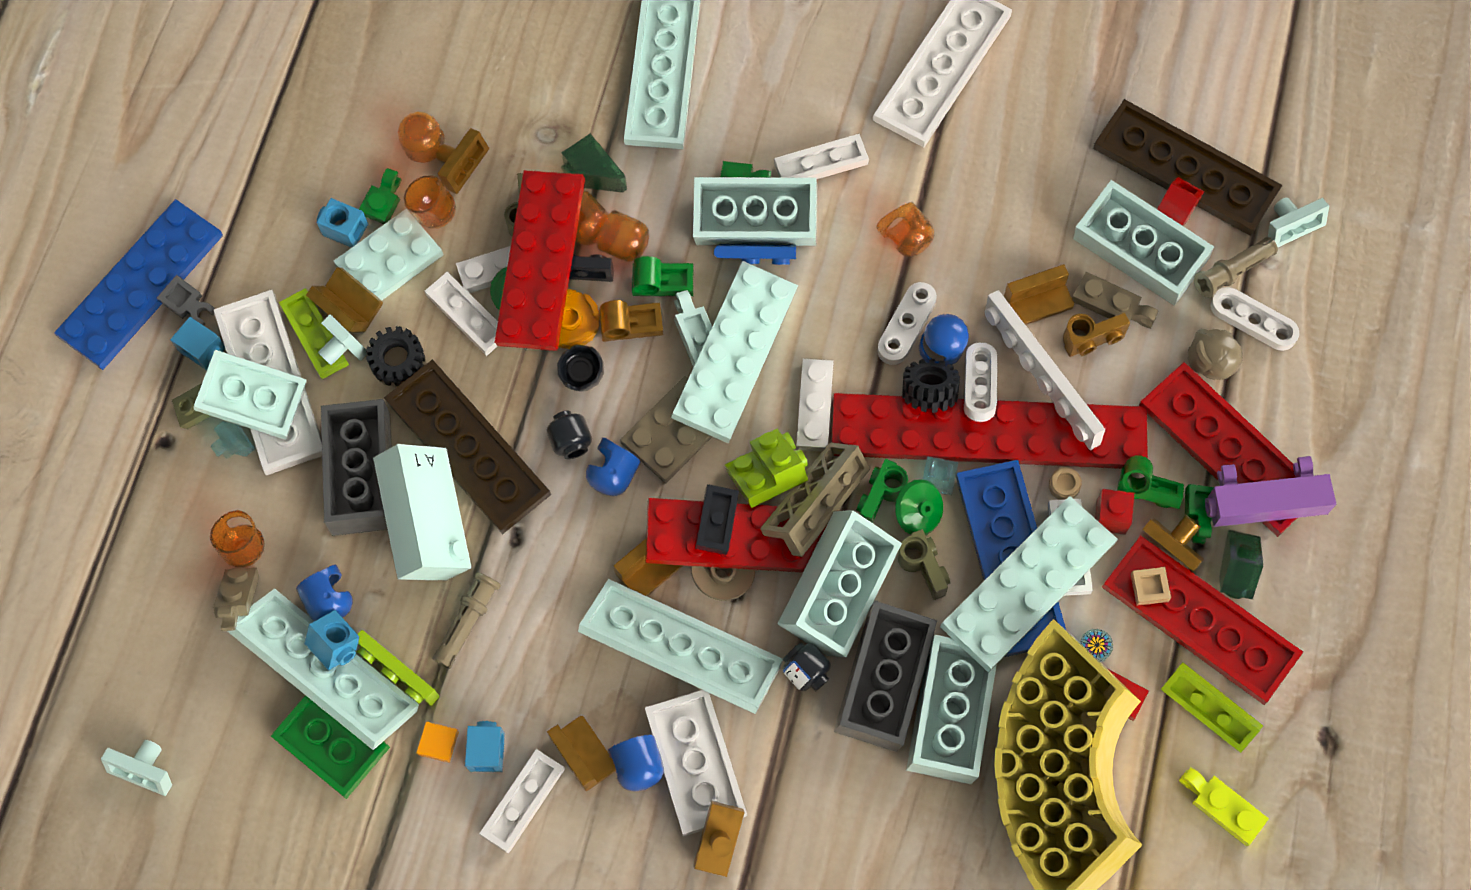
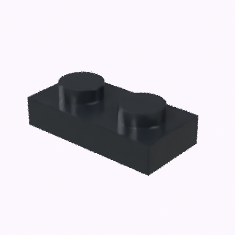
M573 254L569 280L613 282L614 268L612 258H607L600 254H593L589 257Z
M707 484L695 549L727 555L739 495L738 490Z

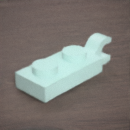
M688 290L676 293L677 300H674V304L679 314L675 315L674 322L694 368L712 329V325L704 306L695 309Z

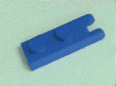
M719 244L714 249V255L717 258H741V263L745 261L749 264H760V259H772V264L788 265L790 264V259H796V245Z

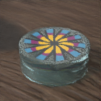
M1101 629L1087 631L1080 640V644L1099 662H1104L1108 659L1113 651L1111 636Z

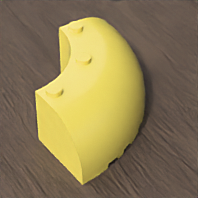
M1053 619L1027 652L1028 656L1024 660L1019 672L1016 671L1007 701H1004L998 725L1000 729L994 761L999 796L998 804L1003 825L1006 826L1012 844V850L1015 856L1018 857L1023 870L1027 874V878L1035 890H1097L1142 846V843L1132 833L1120 812L1115 797L1112 776L1113 757L1119 734L1126 720L1141 701Z

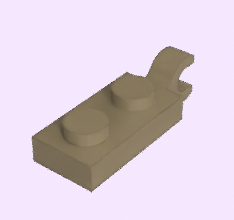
M1085 272L1072 297L1074 303L1109 319L1125 313L1129 321L1133 320L1151 329L1159 312L1154 307L1139 305L1141 296L1088 272Z
M257 567L225 569L213 606L215 617H222L221 631L235 630L238 616L249 615L259 580Z

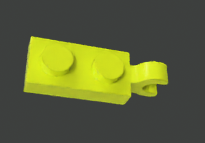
M1190 767L1179 779L1182 785L1197 795L1192 804L1246 847L1252 843L1269 820L1268 817L1216 776L1211 777L1206 782L1198 771Z

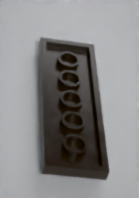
M1126 99L1122 101L1093 146L1094 150L1168 190L1171 183L1177 177L1203 190L1204 193L1197 207L1250 236L1282 187L1280 183Z
M433 359L384 397L386 403L424 446L447 449L452 478L502 535L551 496L550 490Z

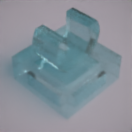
M222 421L214 428L220 439L216 440L211 445V448L217 457L222 454L226 459L234 454L247 457L255 450L240 425Z
M927 456L923 480L934 484L941 494L952 496L958 462Z

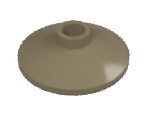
M691 566L692 578L697 588L706 596L719 601H729L741 597L749 590L755 577V570ZM724 570L727 577H718L716 571Z

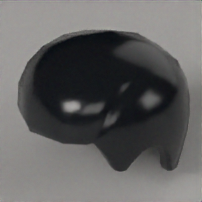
M574 345L562 353L557 363L558 377L565 387L571 390L588 391L597 386L604 375V362L599 352L592 346Z

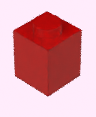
M1177 177L1171 183L1157 210L1184 226L1204 191Z
M1102 489L1096 501L1095 519L1111 533L1126 535L1132 524L1135 493Z

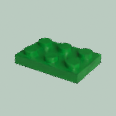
M306 695L271 735L275 741L346 799L390 748L383 741L372 750Z

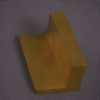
M1065 264L1007 283L1004 294L1007 302L1025 325L1071 310L1074 307V302L1066 286L1069 273Z
M340 267L335 269L325 286H311L306 294L310 300L328 315L335 318L348 332H365L383 305V302Z
M645 539L614 564L613 567L615 575L627 588L648 596L684 565L645 563Z
M579 716L562 729L557 724L547 731L550 739L586 792L616 772L613 759L610 758L608 751L584 716Z

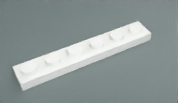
M997 290L989 294L985 309V316L992 326L995 325L1002 334L1006 346L1013 348L1019 356L1022 367L1032 373L1037 380V385L1041 392L1045 395L1048 394L1054 402L1057 413L1062 418L1067 419L1072 426L1076 438L1080 442H1084L1089 450L1101 445L1105 432L1103 425L1000 291Z

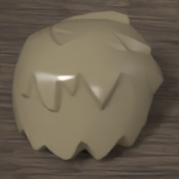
M1200 329L1196 332L1193 342L1188 349L1190 367L1195 372L1203 374L1206 378L1212 380L1227 379L1234 375L1243 359L1241 346L1233 338L1232 333L1226 330Z

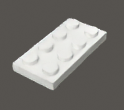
M700 690L645 707L651 731L662 758L664 774L683 836L703 830L711 801L742 808L745 812L743 817H746L747 812L709 692Z

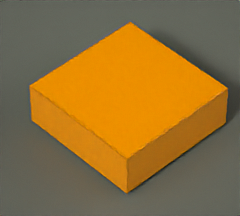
M426 721L416 753L419 756L450 763L459 734L458 729Z

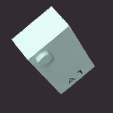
M694 177L693 239L696 245L816 246V178Z
M1110 180L1077 224L1073 238L1174 306L1193 282L1195 274L1200 272L1207 263L1214 249L1213 245L1112 180Z
M396 444L375 456L373 459L397 579L449 580L471 569L447 449Z
M854 510L833 512L777 624L804 642L814 644L826 656L847 657L902 543Z
M940 635L933 636L922 676L906 771L972 784L979 778L996 666L988 673L952 638Z

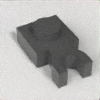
M177 275L157 297L160 303L182 319L187 314H190L194 320L203 326L206 324L202 319L198 318L199 313L208 311L211 315L215 314V308L206 302H199L202 294Z

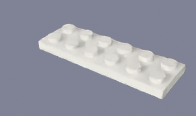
M950 0L874 113L873 121L924 148L1009 20L1012 9L995 0Z
M273 290L214 309L227 354L301 377ZM305 388L286 440L251 429L261 465L266 475L322 456V439Z

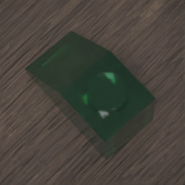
M591 133L561 152L564 163L561 166L563 172L583 174L585 178L584 188L621 193L627 190L624 173Z
M1229 529L1219 576L1220 592L1235 599L1247 598L1253 600L1263 569L1260 536Z

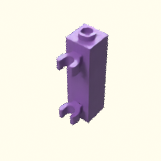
M1311 456L1298 457V463H1293L1296 478L1237 484L1235 465L1221 466V471L1217 472L1220 486H1215L1208 498L1205 499L1206 514L1208 517H1212L1214 527L1328 515L1337 505L1330 474L1314 476Z

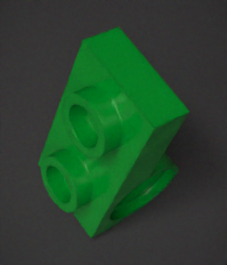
M642 256L634 260L632 267V296H676V293L688 290L690 296H693V263H661L660 259L651 256Z
M1133 456L1126 461L1121 469L1117 491L1135 493L1134 499L1151 501L1162 508L1172 507L1180 509L1183 500L1184 484L1154 476L1153 465L1148 458ZM1132 473H1141V474H1143L1145 477H1143V478H1135V477H1133L1131 474H1132Z
M885 458L881 468L875 466L869 480V484L873 485L869 495L863 493L856 511L873 523L883 499L889 502L897 500L900 491L908 483L907 472L901 466H898L897 463ZM893 478L898 480L901 486L890 488L885 484V481Z

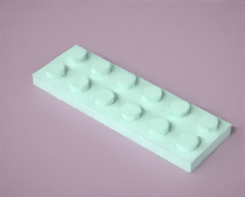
M701 0L641 1L624 134L625 145L672 149L684 148Z
M742 261L673 411L672 419L729 443L798 285Z
M1069 496L942 622L940 628L989 673L1118 539Z
M610 579L607 580L579 624V633L754 714L759 709L783 662L782 658Z
M275 588L251 606L248 616H238L236 629L227 632L372 750L417 712L419 706L417 702L357 654L349 663L345 665L339 664L328 671L304 644L308 626L314 621Z

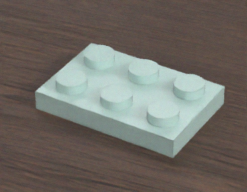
M405 209L335 259L334 263L336 267L346 270L382 301L444 254L442 249L412 214Z
M215 350L196 398L194 410L286 440L307 379Z

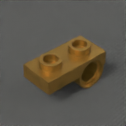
M612 300L600 306L599 314L603 342L664 335L660 302L628 306L624 301Z
M1125 313L1097 324L1086 314L1073 315L1069 319L1063 335L1064 347L1069 357L1080 354V356L1090 354L1099 345L1104 343L1112 345L1121 341L1125 337L1130 321ZM1080 329L1084 331L1086 335L1077 336L1073 333L1072 330Z

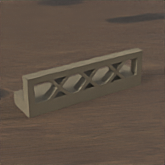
M830 442L806 471L808 481L794 487L760 528L763 535L783 539L792 555L802 557L826 527L833 512L840 509L870 470L859 446ZM834 454L840 455L837 459L830 461ZM823 476L821 480L812 483L814 479ZM806 497L803 502L794 505L798 500ZM789 519L783 527H777L780 522Z

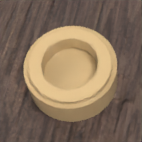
M1068 467L1059 468L1054 471L1049 480V490L1059 500H1065L1069 496L1075 498L1082 486L1080 475L1074 469Z

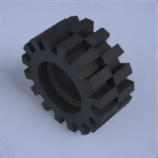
M396 326L395 331H392L391 327L385 328L386 334L378 331L376 333L378 339L371 338L369 341L371 347L367 346L366 348L368 355L366 359L373 374L380 382L383 380L385 385L391 386V383L394 382L395 386L398 387L401 381L407 380L424 366L422 362L425 361L424 350L418 337L415 334L413 335L411 330L407 328L403 332L400 326ZM395 347L404 348L407 351V358L402 364L390 366L385 363V354L390 349Z
M921 359L919 364L914 361L910 363V367L907 366L903 373L902 398H905L907 405L912 403V408L917 409L921 407L923 412H926L927 408L932 409V413L937 412L938 408L942 411L947 410L948 406L952 408L958 400L959 372L957 369L954 370V366L951 364L945 366V361L942 360L939 363H935V359H930L926 363L924 359Z

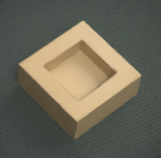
M1165 567L1132 571L1131 579L1136 605L1170 601L1171 595Z

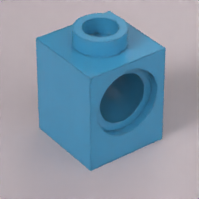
M330 198L326 207L323 206L320 209L316 222L324 237L351 248L358 244L368 226L363 211L333 198ZM345 220L341 225H335L337 221Z
M189 317L170 339L181 354L206 371L214 351L224 352L225 350L224 343L220 337L192 317Z
M334 610L309 624L304 644L329 671L339 664L345 665L355 657L359 635Z
M479 721L477 726H468L465 766L470 772H503L505 732L501 727L497 726L496 722Z

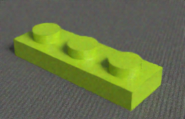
M305 288L280 301L279 304L321 379H324L347 367L349 364L343 354L330 365L318 353L333 338V335L321 324L324 319L315 303L306 296L308 291Z
M364 630L358 633V646L360 648L356 652L370 664L376 660L384 667L380 672L392 683L396 684L400 680L408 688L405 690V693L418 704L424 700L432 706L440 696L435 689Z
M1183 662L1161 688L1164 693L1240 753L1263 727L1260 722Z

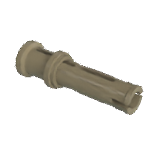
M1266 237L1229 260L1215 262L1213 268L1195 274L1194 284L1196 289L1204 297L1210 298L1214 296L1219 288L1234 284L1238 275L1277 254L1278 247L1274 240L1271 241L1270 237Z
M480 572L475 573L474 578L476 580L467 596H462L460 600L462 607L432 658L435 662L446 668L451 669L479 616L486 614L488 610L486 606L494 591L499 590L501 587L500 583Z

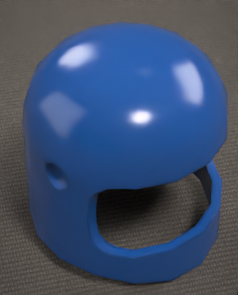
M940 314L932 318L920 339V355L925 362H929L932 359L927 355L923 347V339L925 337L928 347L936 354L945 357L943 360L945 361V366L958 362L967 346L969 338L968 328L963 320L952 314Z
M602 437L597 449L604 455L605 462L602 467L588 465L586 479L589 485L599 493L608 496H618L623 494L629 487L641 461L629 451Z
M336 564L307 577L296 587L305 610L313 621L334 610L343 618L351 610L353 604L351 593L349 591L336 592L332 588L342 576Z
M654 735L634 737L608 749L610 758L613 759L616 768L617 780L624 789L628 791H642L653 787L661 780L664 774V766Z

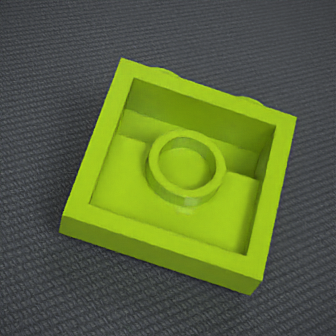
M778 428L750 441L751 452L725 464L728 475L751 508L808 481L805 471L808 462L801 449L794 451L796 447L788 432L781 434Z

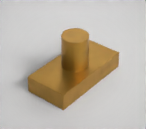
M470 128L456 148L442 144L437 150V160L445 163L437 174L450 192L459 193L490 149L479 131Z
M1187 515L1183 517L1172 532L1155 518L1150 519L1142 529L1192 571L1196 570L1205 560L1187 545L1201 528L1197 522Z
M711 801L693 864L694 869L727 877L745 813L744 809Z

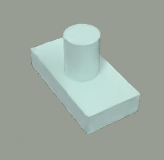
M1289 198L1279 200L1274 206V210L1280 218L1270 222L1268 237L1271 238V241L1274 240L1277 247H1280L1325 226L1329 204L1321 198L1298 209Z
M331 315L321 323L334 335L318 352L330 365L347 349L360 361L367 355L366 349Z
M144 740L134 758L107 748L101 757L106 772L163 796L167 795L172 786L167 771L152 766L162 751L161 747L152 741Z

